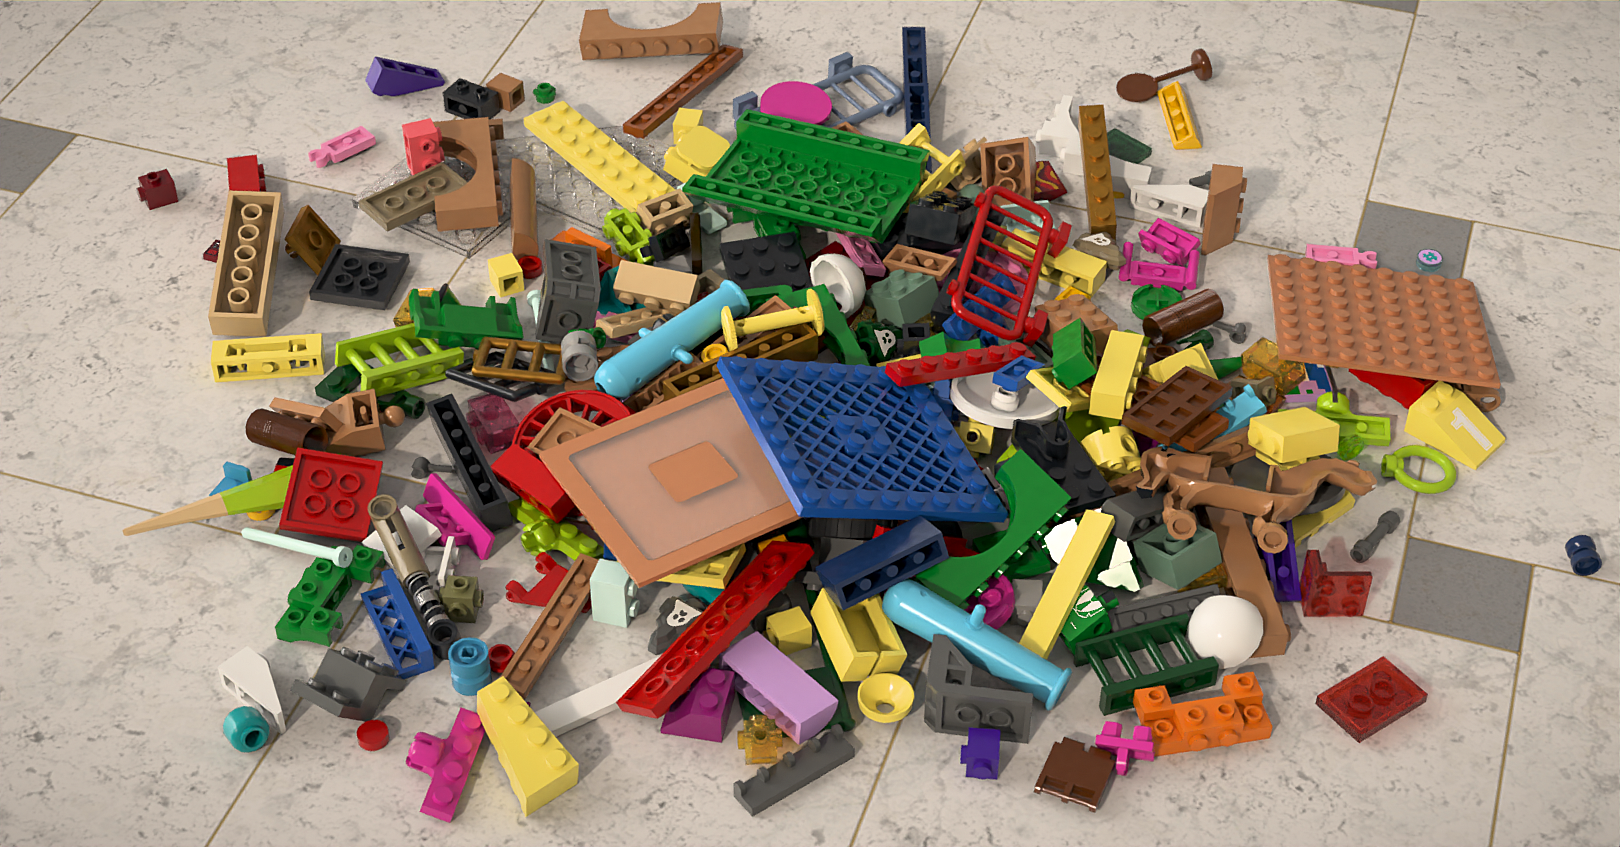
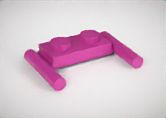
M1131 242L1123 244L1122 253L1126 258V264L1120 267V281L1125 282L1131 279V285L1145 286L1153 284V287L1156 288L1166 285L1179 291L1183 290V286H1186L1189 290L1196 288L1199 251H1190L1188 268H1185L1183 266L1131 261L1133 244Z

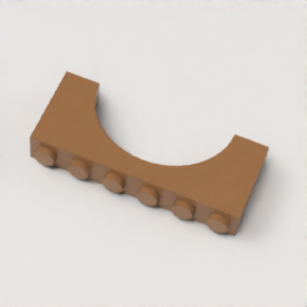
M721 2L698 3L695 11L684 20L655 29H633L621 26L611 20L608 9L585 10L579 37L582 60L719 53L723 28Z
M488 117L433 122L434 126L439 127L441 130L442 141L439 142V147H442L444 156L459 159L469 164L476 171L473 178L460 189L448 194L434 196L438 232L499 226L498 216H503L494 126L489 127Z

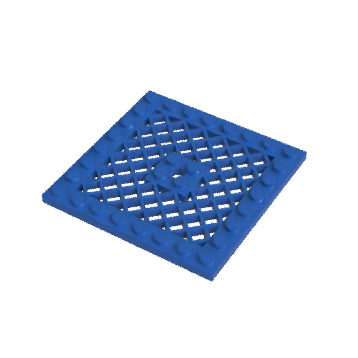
M738 356L719 358L716 365L799 517L912 520L921 515L928 521L1005 522L1008 516L1007 510L925 383L899 387L886 375V366L829 364L814 361L797 362L791 360H768L765 358L751 359Z

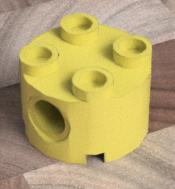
M1109 427L1110 433L1103 434L1101 429L1086 436L1080 442L1081 447L1107 482L1140 469L1141 456L1133 432L1128 427Z

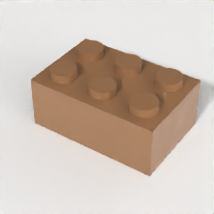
M1074 294L1067 299L1058 301L1048 300L1044 304L1035 306V313L1038 309L1048 313L1044 332L1039 338L1051 349L1053 334L1078 318L1083 320L1094 335L1096 351L1104 354L1111 330L1118 331V325L1084 295Z

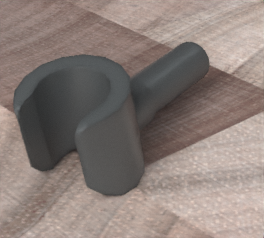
M1219 321L1213 322L1214 327L1230 333L1229 337L1234 343L1241 344L1246 338L1244 334L1246 327L1243 323H1236L1232 326Z
M418 457L412 465L413 471L411 475L416 479H423L427 471L452 473V466L430 464L429 460L425 457Z

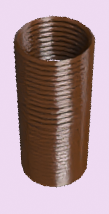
M1202 290L1145 316L1142 324L1143 332L1146 337L1151 338L1150 343L1153 346L1166 345L1220 320L1224 313L1222 300L1214 290Z
M263 408L251 413L245 426L247 438L252 443L291 455H296L297 448L325 452L328 444V434L323 426Z

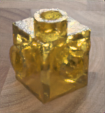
M754 715L749 717V720L743 721V730L737 731L738 750L744 749L745 765L777 763V747H783L782 728H776L775 719H768L766 715Z

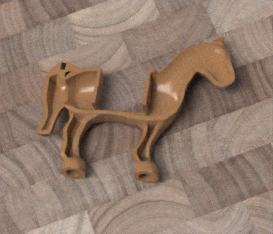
M1161 446L1143 452L1140 461V472L1143 480L1136 485L1140 498L1145 499L1152 498L1160 486L1167 484L1169 493L1163 497V523L1167 525L1168 533L1175 539L1186 540L1193 537L1197 529V519L1195 514L1189 510L1194 506L1227 509L1257 516L1254 518L1252 533L1257 537L1259 547L1265 552L1276 554L1284 550L1288 543L1287 531L1280 523L1287 522L1302 513L1314 500L1316 490L1324 481L1342 487L1355 495L1364 496L1376 488L1377 480L1371 471L1359 469L1360 463L1358 461L1348 460L1345 462L1337 458H1321L1283 471L1280 470L1279 465H1270L1266 492L1234 485L1209 482L1212 456L1187 454L1169 447L1163 449Z

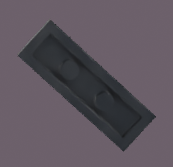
M680 222L649 237L650 244L639 249L643 258L654 255L657 263L666 260L691 245L684 224Z

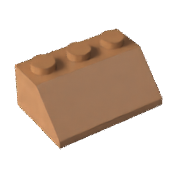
M1212 164L1203 224L1201 255H1208L1231 244L1234 233H1239L1241 218H1237V213H1242L1244 198H1240V193H1245L1247 178L1243 177V167Z

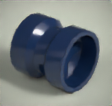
M1578 535L1567 541L1565 550L1568 558L1571 559V567L1576 575L1588 576L1601 568L1602 561L1599 553L1596 552L1593 538L1587 535Z

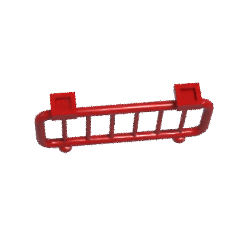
M993 185L988 187L984 193L979 192L975 199L974 206L979 208L958 279H952L946 294L952 296V309L964 321L1007 341L1017 340L1025 332L1022 343L1032 348L1044 332L1048 313L1038 309L1033 317H1028L1046 249L1049 243L1047 254L1056 258L1068 242L1072 225L1062 221L1057 230L1052 228L1053 218L1046 208L1005 187ZM1000 196L1038 215L1043 221L1042 228L993 204V197ZM990 208L1039 232L1040 236L1037 245L987 221ZM985 225L1034 249L1033 261L1030 262L982 238ZM979 243L1030 267L1028 279L1026 280L977 256ZM974 260L1026 285L1022 298L972 274L971 269ZM970 278L1019 302L1020 307L1017 316L965 291L968 279ZM963 296L1015 321L1013 330L1005 329L964 308L962 305Z

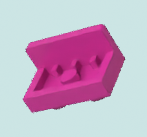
M1157 218L1147 232L1141 229L1138 233L1141 246L1149 253L1156 252L1168 263H1176L1180 266H1184L1187 263L1190 251L1197 250L1201 244L1200 240L1195 236L1160 218Z

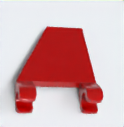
M541 552L535 557V560L538 562L535 565V569L539 573L547 575L529 592L519 582L515 580L510 581L505 586L506 590H509L506 593V599L513 603L546 607L569 570L557 564L546 552ZM591 596L580 613H587L592 608Z

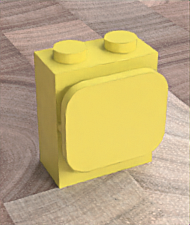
M695 126L687 134L684 133L679 138L675 147L671 146L664 155L666 162L663 170L683 183H686L693 174L706 177L728 150L730 143L705 126Z
M1201 343L1142 369L1141 373L1163 384L1183 367L1188 366L1218 380Z
M1307 407L1252 417L1249 423L1248 444L1256 448V457L1269 465H1279L1281 471L1288 470L1311 460L1320 459L1319 455L1337 452L1340 425Z

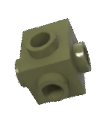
M448 575L445 587H441L439 591L440 605H444V612L449 620L461 623H476L479 607L482 608L484 602V591L479 589L478 577Z

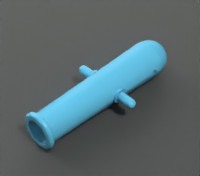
M724 280L720 284L719 289L655 330L651 331L644 327L639 330L641 339L606 360L598 368L594 375L597 390L622 401L675 362L680 360L685 364L692 363L693 356L689 352L722 328L721 310L724 306L729 307L733 320L738 316L744 317L750 312L749 301L745 293L733 281Z
M909 579L888 588L883 597L882 609L886 616L895 624L931 643L933 641V634L946 635L970 664L1023 692L1033 693V697L1045 703V708L1049 711L1054 708L1071 678L1072 670L1070 668L1062 670L984 623L983 618L986 608L981 604L975 606L972 614H969L916 581Z

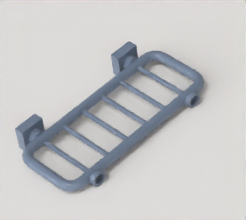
M849 52L829 59L828 78L812 84L822 90L833 87L860 111L845 117L832 106L831 111L841 120L828 126L824 123L820 125L829 128L846 121L850 125H854L882 112L887 117H891L895 114L897 106L902 103L904 94L896 84L877 68L870 65H858L852 68L853 56ZM861 74L872 76L892 93L894 97L883 101L858 80L856 76ZM851 79L879 104L864 109L837 84ZM753 91L733 99L735 129L736 121L746 109L760 112L758 95Z

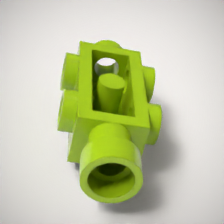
M614 208L610 210L606 217H604L602 230L605 237L614 242L618 254L621 257L624 256L627 261H637L639 264L654 266V255L643 258L639 248L650 244L648 238L652 234L649 229L643 230L640 227L641 222L636 212L630 213L627 208L621 210Z

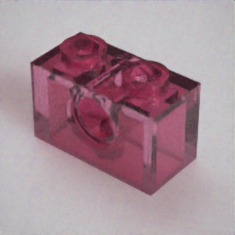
M489 393L467 400L469 412L466 413V420L471 429L475 428L480 445H485L490 454L508 449L512 445L519 422L504 398Z

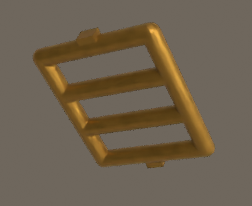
M484 337L479 349L474 350L473 353L474 364L472 374L477 377L562 385L565 382L566 373L562 367L561 344ZM490 348L506 350L501 368L485 366ZM517 351L533 352L528 371L512 369ZM544 353L560 355L556 373L539 372Z

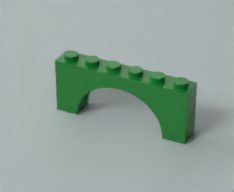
M825 284L777 296L790 308L794 306L797 308L808 306L807 290L813 289L819 297L823 311L824 332L822 334L826 338L822 342L836 356L840 364L870 366L865 350L860 349L855 332L853 330L850 331L844 312L839 311L834 294L829 293Z
M1022 449L1002 465L995 476V479L1006 493L1010 509L1008 528L1001 541L989 550L974 556H949L948 559L908 578L909 580L916 581L965 611L969 606L966 602L973 595L976 598L980 597L990 586L987 583L988 580L993 576L997 579L1001 577L1010 567L1007 564L1009 560L1013 557L1016 560L1022 557L1030 548L1027 543L1034 538L1038 541L1049 530L1046 525L1052 519L1057 523L1069 511L1066 505L1071 497Z

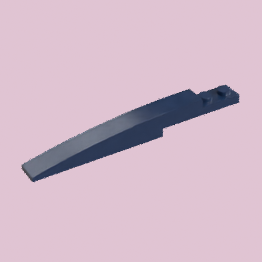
M902 27L905 136L920 123L926 128L931 139L925 27ZM929 156L925 170L932 174V159Z

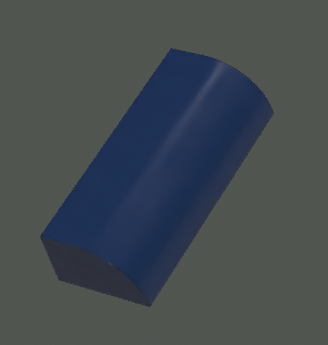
M920 515L816 566L815 569L830 598L844 611L948 559L949 555L942 532Z

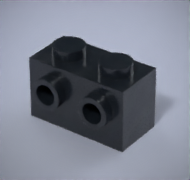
M459 78L443 91L445 112L463 119L484 117L492 119L500 112L498 92Z

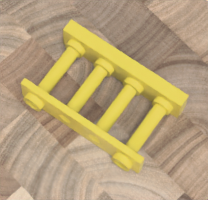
M920 123L899 143L930 150L929 156L942 165L933 174L925 170L923 176L925 183L919 188L910 203L926 196V194L933 193V191H942L966 166L962 153L958 149L948 157L929 144L931 142L929 134ZM910 204L908 205L904 213H908Z

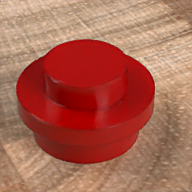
M497 644L489 649L491 671L497 673L504 672L515 655L511 647L505 644Z

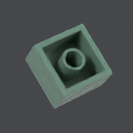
M899 269L891 272L890 276L883 281L874 283L864 296L867 312L870 313L869 319L872 322H880L881 324L902 328V324L915 323L929 314L939 295L934 276L905 272Z
M1163 523L1133 542L1140 571L1177 590L1186 587L1190 582L1210 572L1211 569L1222 563L1216 533L1198 524L1193 537L1186 540L1175 539L1168 533L1167 525Z

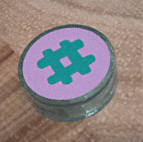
M1423 249L1417 254L1416 265L1423 271L1435 272L1441 268L1443 256L1436 250Z

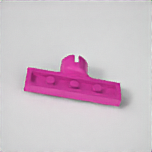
M460 707L447 739H441L425 732H418L415 735L414 739L416 740L410 746L406 765L431 777L430 786L420 809L421 813L448 823L451 822L485 733V728L478 713Z

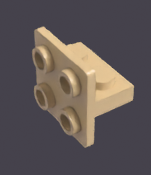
M985 136L979 141H976L975 138L963 147L964 152L961 148L959 149L966 166L958 176H955L950 181L958 192L964 186L974 184L982 177L981 152L978 148L980 144L987 141Z

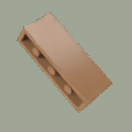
M512 158L509 185L511 253L518 261L524 256L538 257L536 174L529 163Z

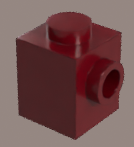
M167 169L150 172L138 177L140 187L136 188L140 202L145 201L149 210L179 202L174 180Z

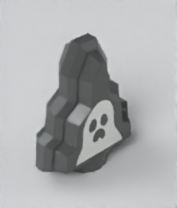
M674 596L667 598L659 608L660 615L656 619L657 629L651 634L648 651L655 655L664 653L705 610L704 605L695 598H689L686 602Z

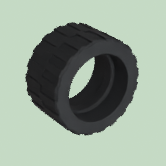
M810 517L808 534L814 537L869 541L873 539L876 525L897 527L898 520Z

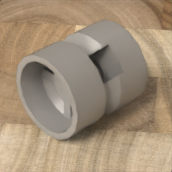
M574 331L567 334L561 342L563 371L569 379L574 381L589 380L598 370L595 339L585 331Z

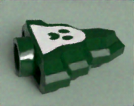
M870 319L859 322L855 330L860 349L865 350L869 365L877 367V363L890 361L894 357L897 339H902L901 328L892 325L886 327L880 322L873 323Z

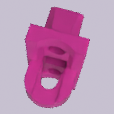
M1106 721L1101 735L1096 734L1095 745L1098 748L1113 752L1111 756H1117L1116 770H1118V775H1127L1130 758L1154 762L1155 749L1150 727L1134 726L1133 739L1121 738L1122 724Z

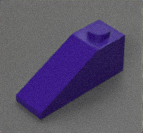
M377 56L374 57L365 79L372 93L378 96L387 95L392 97L443 86L445 83L438 69Z
M1291 519L1280 523L1287 531L1288 543L1284 550L1276 554L1265 552L1259 547L1257 537L1254 535L1258 545L1259 558L1265 562L1267 579L1271 580L1274 586L1276 602H1300L1302 600Z

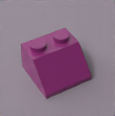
M709 668L706 672L700 674L690 684L689 690L680 695L670 705V709L663 719L660 729L661 733L722 743L735 698V672Z

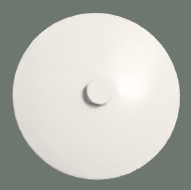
M994 372L952 379L950 398L953 404L963 414L978 422L994 427L1012 429L1013 421L1016 419L1038 423L1042 426L1054 421L1059 415L1060 407L1033 383H1029L1017 392H1010L1004 390L1002 386L992 383Z

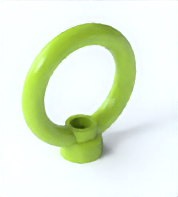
M1409 445L1401 447L1392 455L1384 454L1381 462V474L1383 477L1394 476L1403 486L1416 492L1425 494L1442 493L1450 489L1456 481L1457 474L1453 463L1441 452L1426 446ZM1410 456L1430 459L1444 470L1445 477L1443 480L1435 483L1416 480L1403 471V459Z

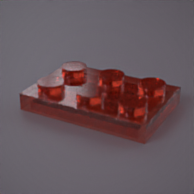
M1383 656L1317 695L1315 704L1352 738L1361 743L1424 704L1428 694Z

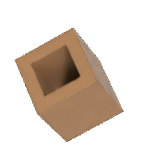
M500 72L486 84V88L498 92L501 109L512 112L525 101L523 81Z

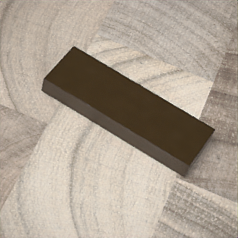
M699 212L690 213L692 274L700 275L703 273L701 224Z

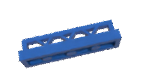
M393 569L382 571L383 586L361 593V599L393 667L399 670L397 675L407 679L435 669L432 648ZM385 596L388 599L384 607L371 603V601ZM386 616L397 619L394 627L381 623ZM395 636L407 639L404 647L391 644ZM405 657L418 661V664L406 668L401 666Z

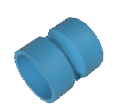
M472 637L460 639L451 645L448 656L452 685L462 695L475 696L479 690L492 683L488 647L485 642Z

